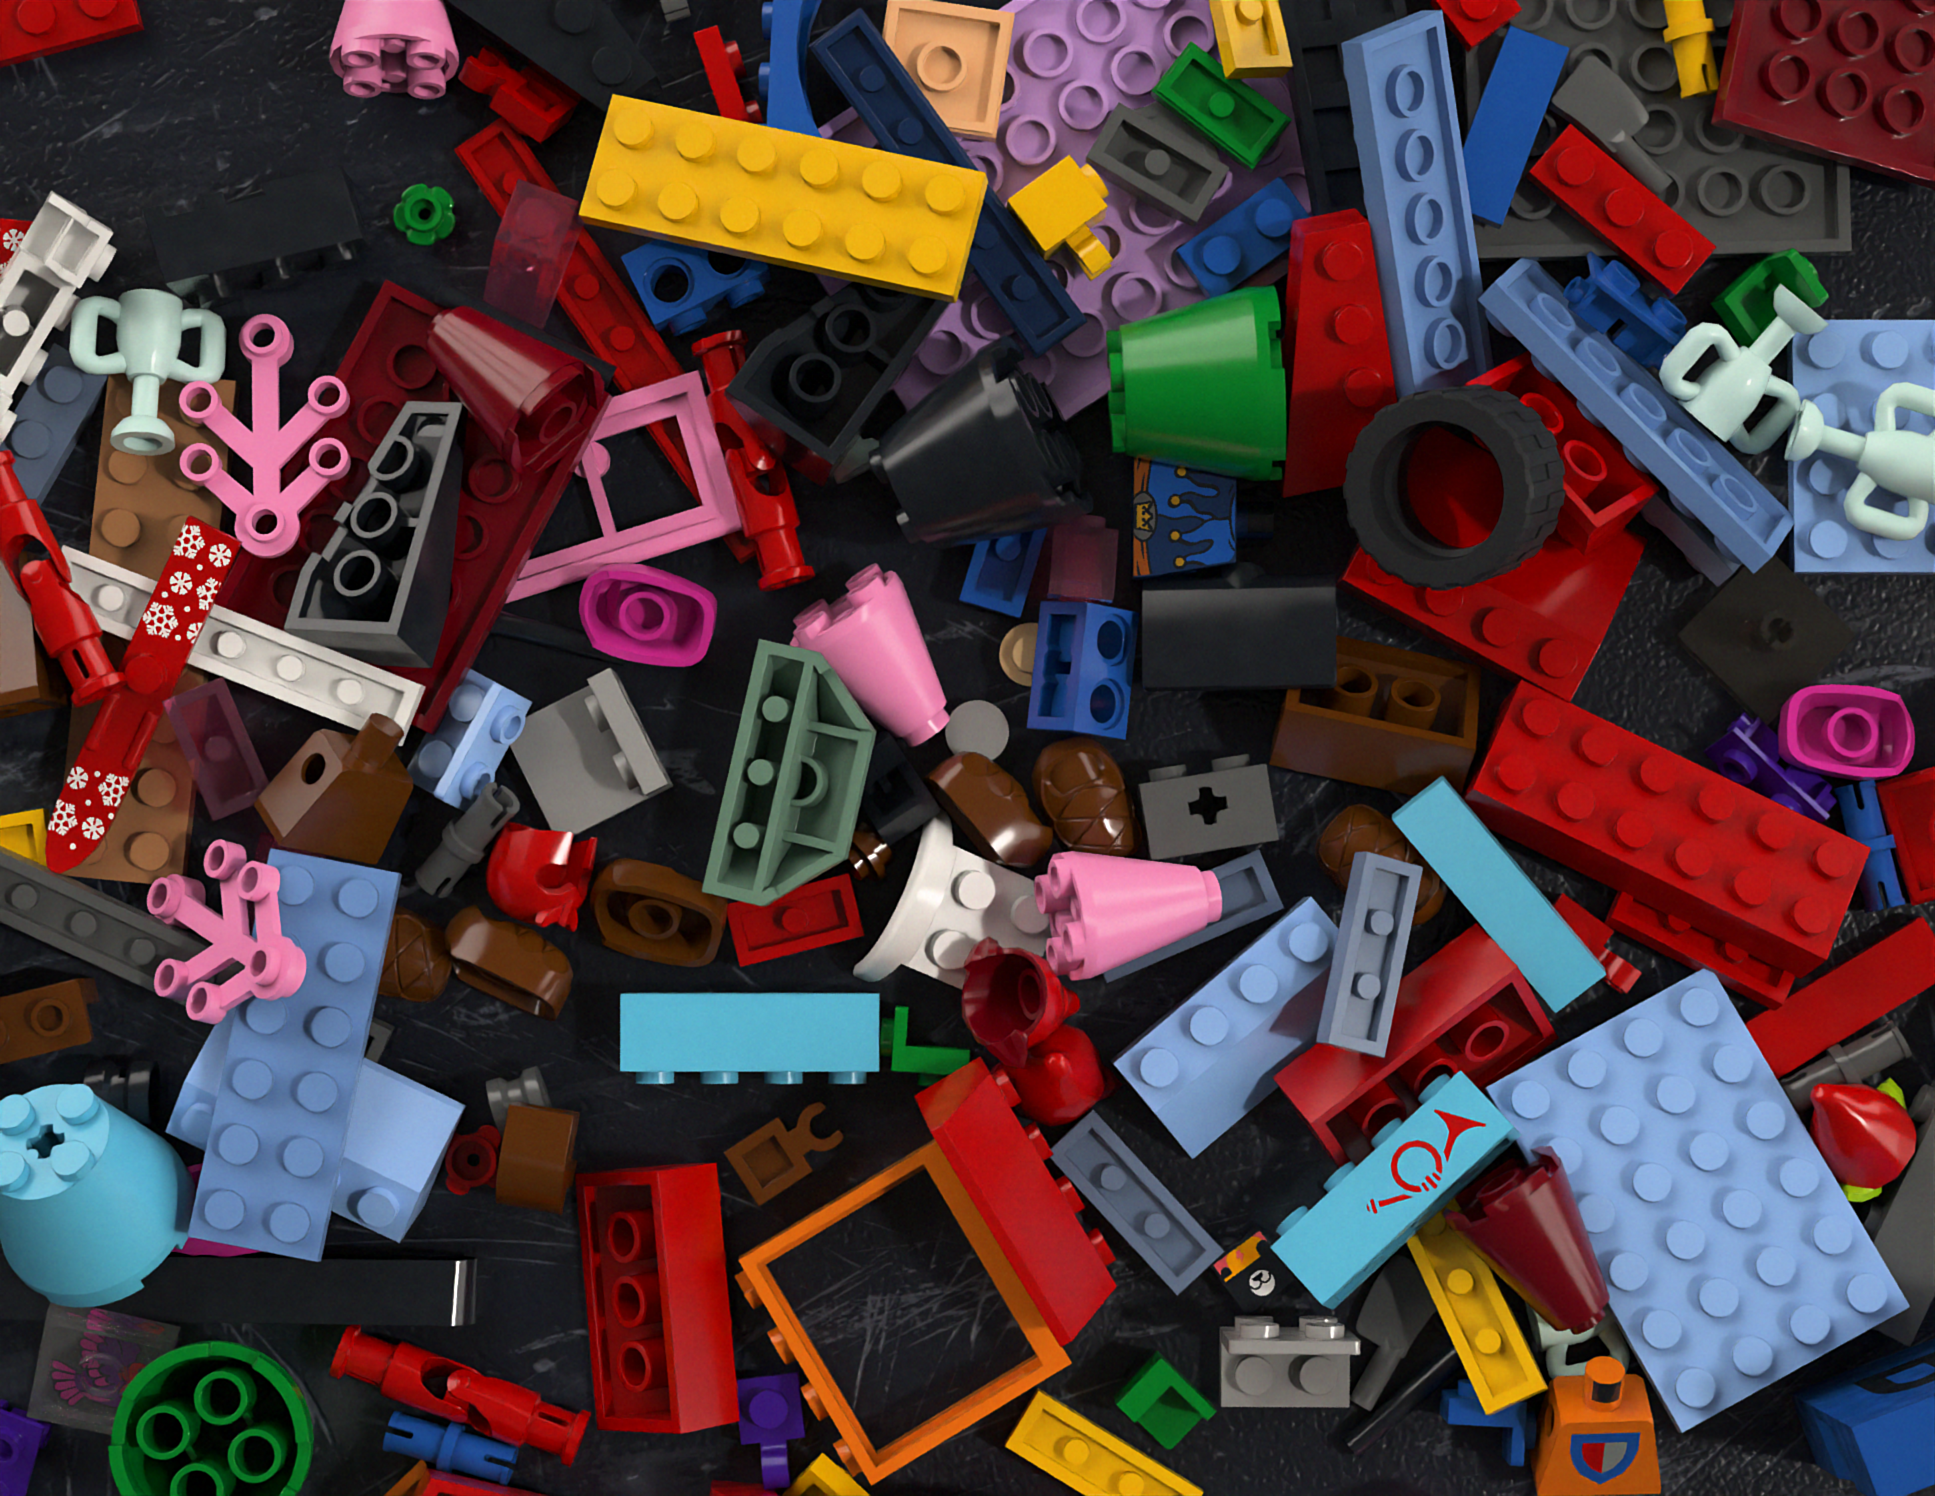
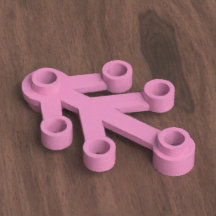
M260 314L246 321L239 333L240 348L247 360L252 364L253 433L222 406L219 394L207 382L194 381L183 388L179 397L180 407L191 421L205 424L253 468V495L222 470L221 458L207 444L196 443L187 447L180 457V468L190 482L208 488L237 515L234 526L237 539L243 542L242 546L246 551L260 558H275L285 554L295 545L301 527L298 514L330 481L338 480L347 474L350 469L351 458L347 449L339 440L323 438L318 440L310 449V466L282 492L280 469L329 419L337 418L346 412L349 407L350 396L346 387L338 378L333 376L319 377L309 387V401L280 430L279 367L287 363L291 358L294 350V340L286 324L280 318L270 314ZM270 329L275 332L274 340L270 345L257 347L253 344L254 336L260 330ZM335 388L340 391L339 400L334 405L325 407L318 404V397L323 390ZM205 393L211 396V404L206 410L202 412L191 410V400L197 394ZM328 450L340 452L341 460L337 466L331 469H324L319 466V459L324 452ZM206 455L212 458V465L207 472L203 474L191 472V463L196 457ZM264 515H274L277 517V526L269 534H259L256 532V523Z
M222 839L215 840L207 849L204 858V870L209 877L220 880L223 916L205 905L206 892L203 884L199 880L178 874H170L167 878L160 877L151 885L147 895L148 910L155 917L161 919L166 924L177 926L181 929L190 928L213 944L187 962L171 958L165 959L155 973V992L161 997L177 1001L187 999L186 1010L188 1016L192 1020L213 1025L221 1022L227 1011L253 995L268 1001L292 996L300 988L306 973V957L303 950L295 946L290 938L282 936L277 895L280 887V873L278 869L257 861L246 863L247 855L244 847ZM247 900L255 903L257 939L250 935ZM236 961L245 966L244 970L221 986L205 982Z

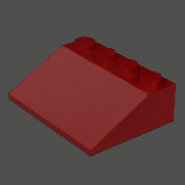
M1439 426L1428 430L1423 435L1412 453L1407 473L1408 494L1416 516L1433 536L1453 547L1466 548L1483 542L1494 530L1503 506V479L1495 457ZM1555 527L1553 533L1548 535L1543 542V547L1534 557L1524 560L1520 567L1464 588L1459 586L1447 591L1431 590V588L1424 586L1416 588L1403 583L1402 579L1394 575L1389 576L1357 544L1336 583V588L1516 685L1522 679L1570 703L1604 639L1648 539L1624 527L1615 537L1583 555L1574 544L1565 540Z

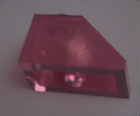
M518 179L495 238L483 296L484 301L542 330L544 329L584 224L579 217L581 208L579 201Z
M1083 515L1067 524L1054 526L1045 601L1089 602L1110 607L1114 599L1119 530L1105 528L1106 519L1092 515Z
M220 677L162 701L186 765L211 822L254 805L257 798L269 785V782L224 678Z

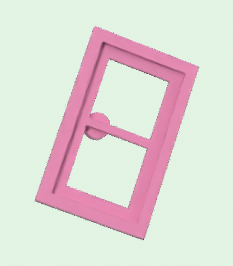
M699 370L612 398L574 471L577 475L588 481L604 537L528 560L505 604L586 579L595 570L604 565L614 563L634 564L743 530L726 470L725 453L719 444L706 402L707 392ZM677 416L703 506L617 532L601 477L606 474L610 467V455L603 445L595 441Z

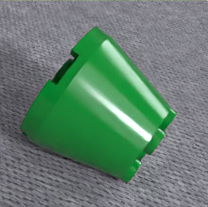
M1275 286L1245 287L1120 325L1119 330H1106L1107 368L1109 369L1110 376L1108 416L1113 453L1124 452L1125 456L1251 481L1282 480V467H1280L1278 461L1286 460L1285 368H1282L1280 339L1276 338V330L1281 329V317Z
M213 1340L187 1344L158 1357L134 1377L123 1392L122 1400L114 1418L111 1445L108 1446L111 1471L121 1496H297L307 1477L313 1454L314 1437L311 1415L306 1400L293 1378L283 1367L264 1353L252 1347L228 1341ZM243 1416L248 1426L239 1435L234 1434L226 1438L222 1433L221 1426L230 1424Z

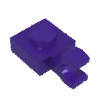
M799 1371L736 1378L738 1383L740 1417L738 1422L741 1445L760 1443L764 1490L790 1487L792 1475L787 1440L806 1437Z

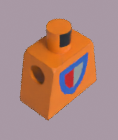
M1599 1356L1589 1360L1585 1367V1375L1557 1376L1549 1382L1536 1421L1535 1447L1533 1450H1528L1537 1496L1660 1494L1661 1481L1654 1423L1644 1379L1637 1374H1625V1368L1621 1362L1607 1356Z

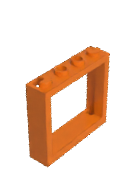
M935 1139L739 1256L738 1259L744 1271L734 1277L744 1292V1296L753 1309L758 1308L762 1304L765 1305L777 1325L767 1332L777 1352L786 1365L795 1360L798 1361L810 1381L800 1387L806 1401L819 1421L828 1416L832 1418L843 1437L833 1443L842 1462L845 1463L852 1477L863 1471L871 1486L1072 1364L1063 1347L1059 1346ZM926 1169L1035 1352V1355L876 1451L766 1264Z

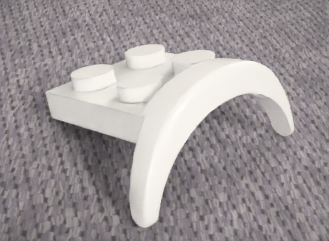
M940 808V813L923 823L916 859L899 903L874 947L863 960L854 966L853 975L868 982H875L886 977L900 964H903L947 984L963 989L965 976L968 972L963 968L965 960L973 946L988 936L997 940L1003 948L1019 947L1042 957L1046 949L1047 939L1052 936L1049 914H1041L1037 908L1033 880L954 846L950 818L947 812Z

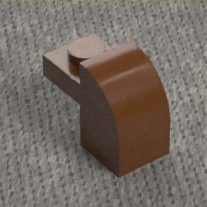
M518 1101L509 1104L497 1173V1204L562 1215L566 1190L573 1185L577 1159H572L580 1112Z

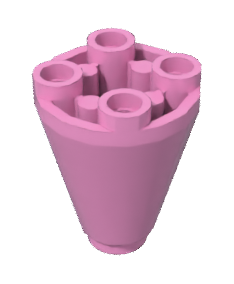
M345 0L330 47L329 62L335 74L343 78V89L349 95L369 98L377 96L381 91L391 93L408 92L411 96L419 99H435L445 94L446 82L454 77L459 66V53L443 0Z
M874 563L850 578L845 584L849 592L832 604L828 605L825 599H820L801 611L793 619L797 628L793 632L794 637L790 642V646L820 652L838 674L859 707L895 738L902 737L908 747H914L931 738L950 721V716L943 708L947 701L903 582L896 572L888 571L883 573L878 564Z
M1070 851L1053 854L1048 865V873L1036 876L1034 881V895L1037 908L1041 914H1049L1052 938H1048L1046 943L1047 961L1057 976L1067 975L1070 980L1095 977L1202 931L1207 926V923L1219 921L1222 913L1221 891L1214 872L1211 870L1200 872L1196 866Z

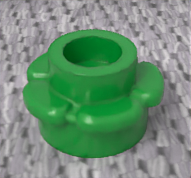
M416 184L410 186L402 193V202L395 206L393 219L396 228L400 232L407 234L406 237L409 242L418 246H430L451 234L456 224V216L452 213L454 201L446 190L438 186L431 189L425 184ZM422 209L430 210L431 216L429 219H420L419 213Z

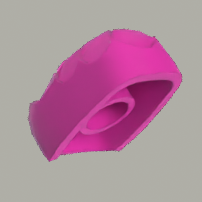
M614 563L599 567L587 577L580 595L579 614L593 648L623 660L658 666L685 667L701 661L707 653L716 624L717 600L714 594L704 587L672 573L642 564Z
M1833 684L1809 686L1791 695L1781 707L1778 725V753L1785 762L1793 766L1830 777L1849 780L1888 778L1901 773L1913 756L1915 745L1914 725L1901 695L1870 686Z

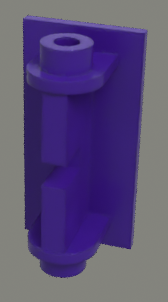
M1745 712L1741 713L1726 729L1728 733L1705 749L1704 753L1718 765L1720 772L1725 778L1818 823L1827 820L1830 816L1827 812L1837 802V799L1829 793L1832 786L1817 773L1791 764L1784 770L1777 763L1781 758L1778 753V736L1758 716L1751 719Z

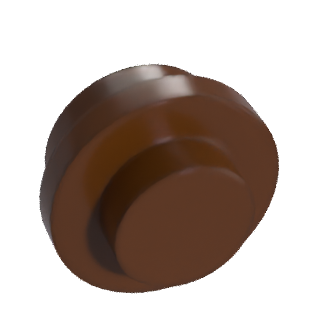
M861 822L854 829L848 859L841 863L857 880L861 881L866 876L878 883L886 876L885 868L894 861V856L881 836L867 823Z

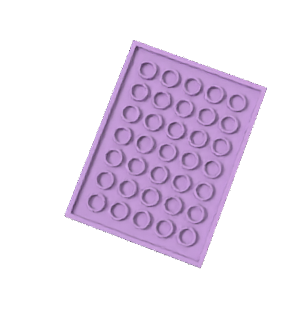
M1012 0L998 10L1015 13L996 143L961 137L955 138L977 169L981 172H986L988 184L1005 207L1007 206V199L1069 154L1078 167L1081 168L1086 164L1087 154L1117 104L1120 102L1133 110L1148 106L1157 101L1150 96L1151 91L1190 41L1222 65L1209 1ZM1286 74L1282 78L1241 79L1292 120L1251 174L1217 148L1219 161L1230 168L1195 227L1164 215L1115 186L1096 171L1109 192V195L1103 199L1108 208L1105 219L1092 227L1090 231L1099 239L1112 257L1113 261L1110 263L1112 267L1093 281H1090L1080 269L1067 247L1045 262L1088 322L1038 359L1034 358L979 280L972 273L959 292L956 304L952 303L892 389L906 412L979 348L1002 336H1008L1021 347L1025 357L1024 360L1017 364L1024 374L1031 372L1039 384L1045 382L1065 421L1068 422L1108 395L1110 376L1109 369L1107 368L1106 330H1119L1120 325L1207 299L1175 255L1178 248L1279 176L1287 184L1308 215L1313 217ZM852 106L818 128L819 133L824 139L884 151ZM1290 250L1235 290L1253 286H1273L1288 276ZM814 273L829 297L853 282Z

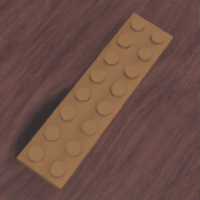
M125 373L108 374L89 555L158 581L188 516L191 515L223 532L225 531L227 506L208 488L195 485L187 479L180 468V457L183 451L196 443H204L211 446L221 458L222 470L231 476L233 450L205 424L195 423L185 415L180 407L179 397L183 388L188 384L167 378L164 384L159 386L157 418L163 420L174 433L175 448L171 452L153 456L135 455L117 450L110 443L111 433L124 418L131 416L133 383L128 381ZM221 379L210 384L219 394L222 406L237 418L240 384L236 381ZM205 393L197 394L191 400V410L195 412L206 410L211 404V396ZM206 455L196 457L191 463V472L194 474L207 472L212 465V458ZM102 630L103 635L99 640L114 670L117 672L130 644V640ZM189 663L186 664L110 830L98 849L82 864L61 874L65 876L153 884L158 878H167L170 874L187 877L209 671ZM104 698L75 708L72 702L63 787Z

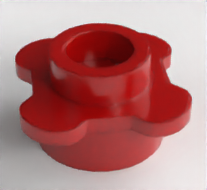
M483 1125L476 1133L462 1136L456 1132L454 1133L445 1155V1165L449 1174L446 1178V1186L452 1193L464 1195L469 1192L471 1187L484 1184L496 1188L500 1158L498 1146L502 1141L496 1127ZM477 1154L479 1156L480 1162L477 1166L469 1164V1155Z

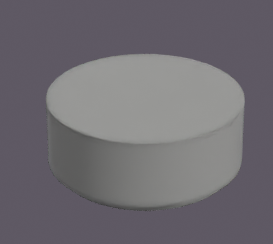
M982 700L968 701L958 706L951 713L950 721L946 724L945 729L946 742L954 755L961 751L977 752L993 761L1003 752L1007 745L1009 737L1008 722L1001 710L995 705Z

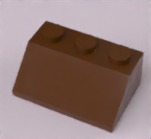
M1336 635V687L1332 689L1281 690L1274 723L1269 765L1412 796L1419 794L1443 775L1456 792L1461 795L1476 751L1481 666Z

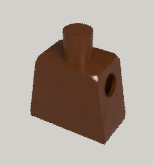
M372 713L357 736L328 729H321L311 735L254 803L255 808L279 846L374 865L377 864L413 790V779L394 752L404 736L403 729L394 720L379 713Z

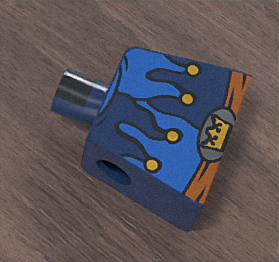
M1133 457L1131 462L1130 583H1143V579L1154 577H1174L1210 572L1219 566L1236 563V540L1273 539V502L1236 501V477Z

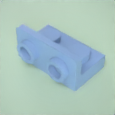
M470 669L462 685L453 694L449 702V710L437 733L434 736L426 732L412 758L407 771L412 777L413 783L434 794L436 798L466 812L481 794V790L485 785L494 782L495 771L509 745L520 736L525 725V716L533 702Z

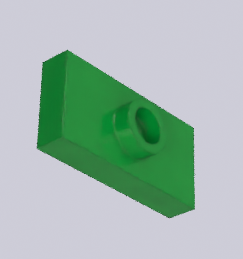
M1190 41L1156 84L1150 95L1250 174L1292 120L1241 79H1225L1223 66L1192 41Z

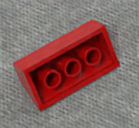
M1475 923L1457 938L1450 940L1440 951L1407 976L1400 979L1385 1058L1370 1057L1317 1043L1305 1053L1294 1058L1288 1066L1272 1078L1295 1112L1337 1168L1340 1169L1351 1161L1358 1166L1375 1150L1371 1145L1372 1139L1389 1122L1398 1117L1405 1122L1422 1106L1418 1097L1439 1076L1446 1073L1452 1078L1461 1070L1485 1094L1484 1089L1487 1086L1516 1071L1559 1037L1518 966L1478 923Z
M980 1056L916 1094L914 1098L931 1134L1059 1346L1063 1347L1073 1341L1117 1287L1106 1267L1116 1261V1258L1098 1227L1086 1233L1075 1214L1084 1209L1085 1206L1067 1175L1065 1174L1054 1180L1043 1162L1054 1154L1036 1123L1032 1122L1023 1127L1012 1110V1107L1021 1103L1022 1100L1003 1068L991 1074Z
M717 1163L669 1164L575 1174L597 1430L683 1434L740 1421Z

